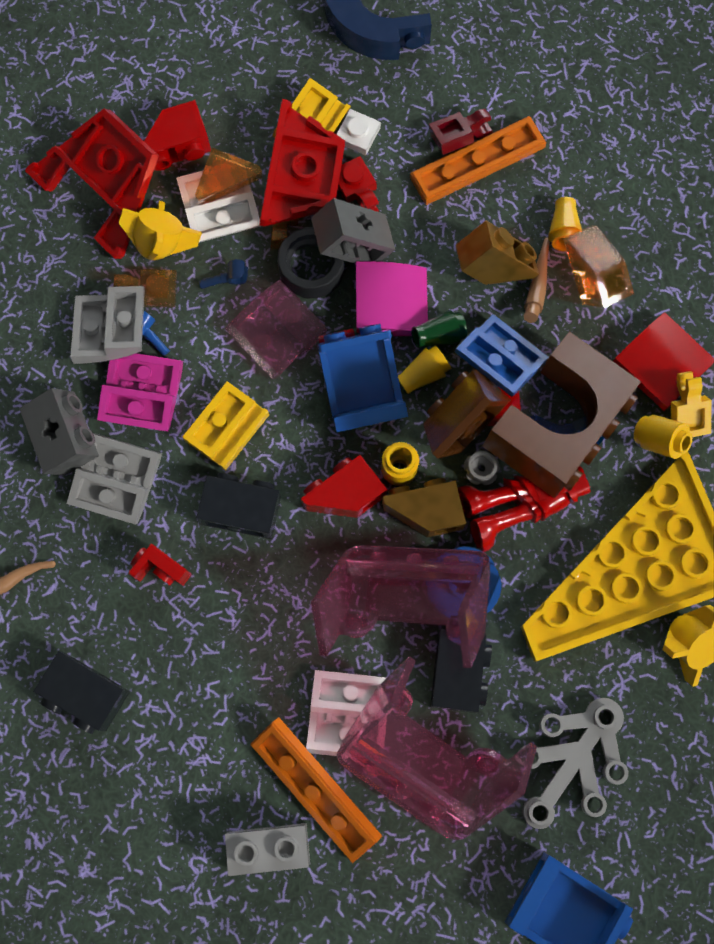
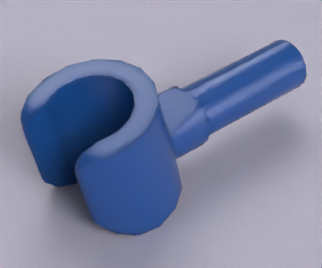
M144 311L142 337L149 340L164 357L170 350L150 330L155 319Z

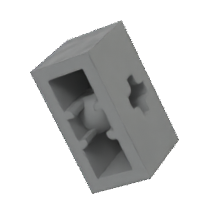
M307 823L229 831L225 834L228 876L309 868L310 854Z

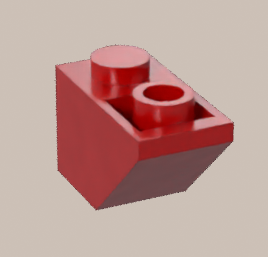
M196 100L163 109L144 140L159 155L154 169L156 171L165 170L172 163L185 159L189 161L200 159L205 153L211 152L208 135Z
M359 455L353 460L347 457L338 463L332 470L334 474L324 482L321 479H317L307 486L303 491L305 496L301 498L304 509L309 512L358 518L380 502L383 496L387 495V488L362 456Z

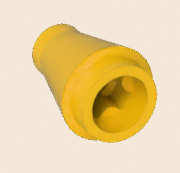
M561 197L555 202V211L548 239L552 242V247L558 251H572L579 247L580 241L583 239V231L576 209V200L572 197Z
M436 345L429 350L425 347L408 367L398 375V379L407 394L418 388L446 377L445 373L451 369V366Z

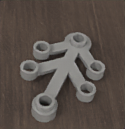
M599 698L592 701L584 713L564 716L550 713L540 719V731L547 737L559 736L563 730L586 728L578 742L545 747L525 745L520 748L517 759L520 765L527 769H534L545 762L565 760L541 796L531 797L524 803L522 816L529 826L536 829H544L552 824L555 817L553 806L577 771H579L583 793L581 800L583 812L591 817H599L605 813L607 803L605 798L599 794L591 752L599 739L606 762L602 770L604 779L610 784L619 785L628 778V768L620 760L616 733L623 725L624 715L621 707L614 700ZM602 710H607L611 715V721L607 725L602 724L599 720V713ZM548 718H554L558 722V729L554 733L548 732L545 728V722ZM528 749L536 753V761L531 765L523 760V754ZM613 765L619 766L622 771L621 777L617 780H613L609 775V770ZM592 797H596L600 802V807L596 812H591L587 807V802ZM538 805H542L546 809V816L540 821L533 817V810Z

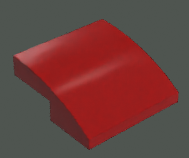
M664 312L619 353L613 362L641 382L638 387L665 411L672 401H676L680 397L677 387V373L692 371L693 378L700 377L714 364V358Z

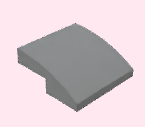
M144 286L108 287L107 295L75 296L70 355L73 364L109 361L142 351Z
M93 433L95 437L94 444L99 457L76 469L66 504L136 525L146 504L162 453Z

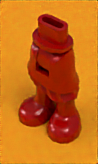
M579 466L577 468L583 474L570 492L563 487L555 499L524 476H514V480L503 478V487L480 491L469 485L458 487L463 513L466 518L474 517L492 507L514 501L518 505L496 514L473 519L470 522V532L477 549L486 552L494 546L496 535L502 530L528 520L533 523L539 520L544 521L549 516L566 508L569 504L578 502V497L589 494L591 492L590 486L582 467Z

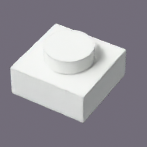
M350 109L337 135L345 140V147L366 155L380 130L381 122Z

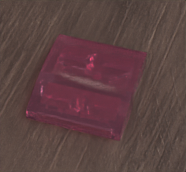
M278 280L262 292L225 327L226 331L271 379H276L300 354L304 355L318 341V336L324 335L328 331L326 326L282 280Z

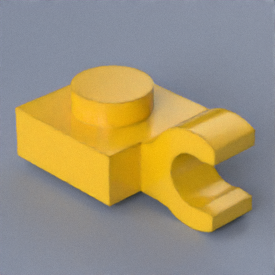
M692 371L677 373V387L681 400L671 402V419L686 423L690 428L692 437L711 434L712 400L705 395L701 396L702 378H693Z

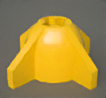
M160 200L157 208H144L139 213L123 208L119 218L120 226L138 252L150 260H160L169 255L198 246L202 235L200 231L182 226L177 217L165 211V202Z
M712 605L700 607L675 618L669 627L662 649L672 659L679 657L684 679L692 687L698 685L703 668L708 667L714 662V607Z

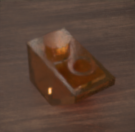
M597 225L589 226L563 238L582 305L605 308L634 294L625 259Z

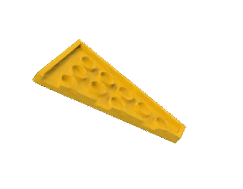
M689 452L673 462L521 626L534 662L714 598V510Z

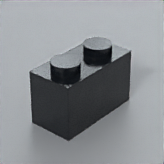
M218 473L217 477L206 476L196 517L200 525L272 540L281 501L280 491L274 489L275 485L260 480H254L252 485L238 482V477L226 473Z
M440 629L437 640L431 708L478 713L479 705H486L488 683L482 682L483 667H490L492 645L486 644L487 634Z
M61 651L57 652L33 691L43 697L40 702L42 706L59 715L65 710L75 716L72 722L74 725L90 734H93L95 729L107 731L130 693L126 688Z

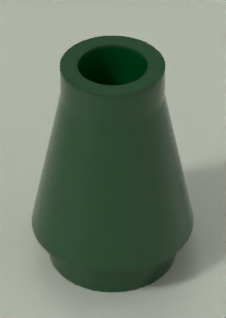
M448 310L421 325L412 327V340L417 348L434 345H458L460 340H464L467 337V325L460 312L453 313L451 310Z

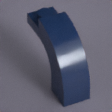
M323 0L325 15L332 31L346 46L359 54L381 60H399L400 47L417 49L424 44H430L432 28L430 13L386 18L370 12L362 4L361 0Z

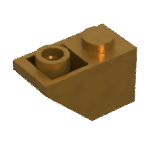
M487 220L455 245L461 271L485 285L534 279L539 275L535 261L537 254L529 243H522L511 236L505 228H498Z
M445 478L433 479L425 482L424 488L410 490L409 486H401L389 490V495L383 496L382 505L385 512L427 538L460 531L466 525L456 481L446 482Z

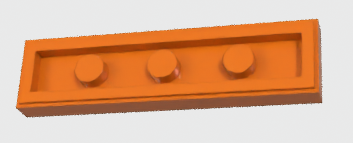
M528 116L411 172L410 179L425 205H428L544 149L546 141L532 118Z
M279 717L250 744L352 864L382 837L380 832Z

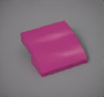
M356 261L357 333H360L359 328L381 324V329L391 330L393 336H412V327L428 321L427 268L394 262Z
M137 353L109 360L106 385H102L97 420L168 432L173 418L184 361Z

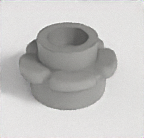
M479 450L466 458L464 470L467 471L466 477L471 483L475 485L480 483L489 485L496 480V473L500 470V464L491 453ZM483 465L485 470L479 471L478 467Z

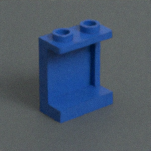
M381 324L359 328L360 335L346 337L345 331L327 334L323 336L324 342L317 344L336 432L408 417L406 402L402 399L391 344V330H382Z
M543 852L504 922L508 927L520 935L526 936L536 944H615L618 938L622 940L629 932L633 919L630 917L633 908Z

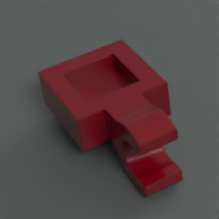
M479 109L467 117H463L458 112L430 123V135L444 155L474 143V136L482 139L492 134L493 130L488 123H485L491 120V116L486 109Z

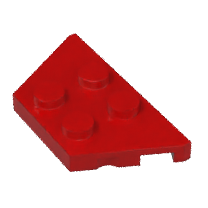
M282 99L260 217V226H269L314 215L333 198L336 199L345 140L334 132L325 130L321 123L311 116L308 118L302 116L292 108L293 103L286 99Z

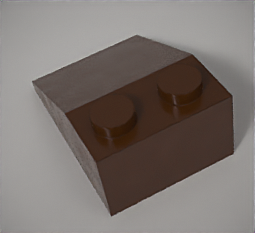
M466 370L460 374L451 385L454 391L445 400L442 397L439 398L427 411L430 417L423 425L432 454L438 459L462 453L511 401L507 395L478 370H472L470 373Z

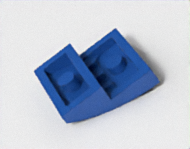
M494 314L480 328L476 327L455 350L457 355L511 397L539 371L548 359L546 354Z

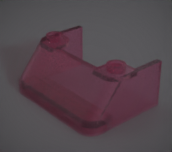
M369 545L355 546L346 550L311 601L319 655L327 656L339 635H347L352 638L363 637L374 628L377 621L446 625L447 638L461 646L463 667L471 668L486 631L490 582L488 555L484 552L473 550Z
M409 656L377 687L342 740L337 752V759L349 772L442 836L453 840H461L471 835L525 794L537 746L530 742L508 760L495 750L489 748L475 749L467 756H464L408 717L406 714L411 709L413 698L405 686L415 664V660Z

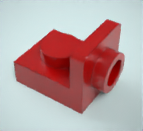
M152 543L147 549L144 547L140 549L130 563L132 569L129 571V575L140 582L154 565L157 567L152 573L170 586L175 580L184 586L192 575Z

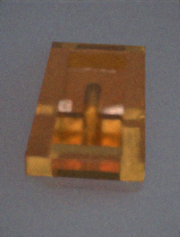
M211 148L195 193L198 205L213 202L261 180L262 170L257 164Z

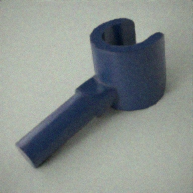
M231 260L228 262V273H221L217 276L199 280V285L201 289L221 283L232 285L244 284L247 281L248 267L245 266L243 260Z

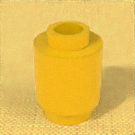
M658 415L643 416L637 422L634 430V440L640 444L642 449L673 459H677L687 453L693 439L690 428L686 423Z
M396 442L389 445L382 455L381 472L385 480L395 486L409 484L415 478L418 470L419 456L413 446L405 442ZM396 463H402L405 465L406 468L398 469L393 465Z

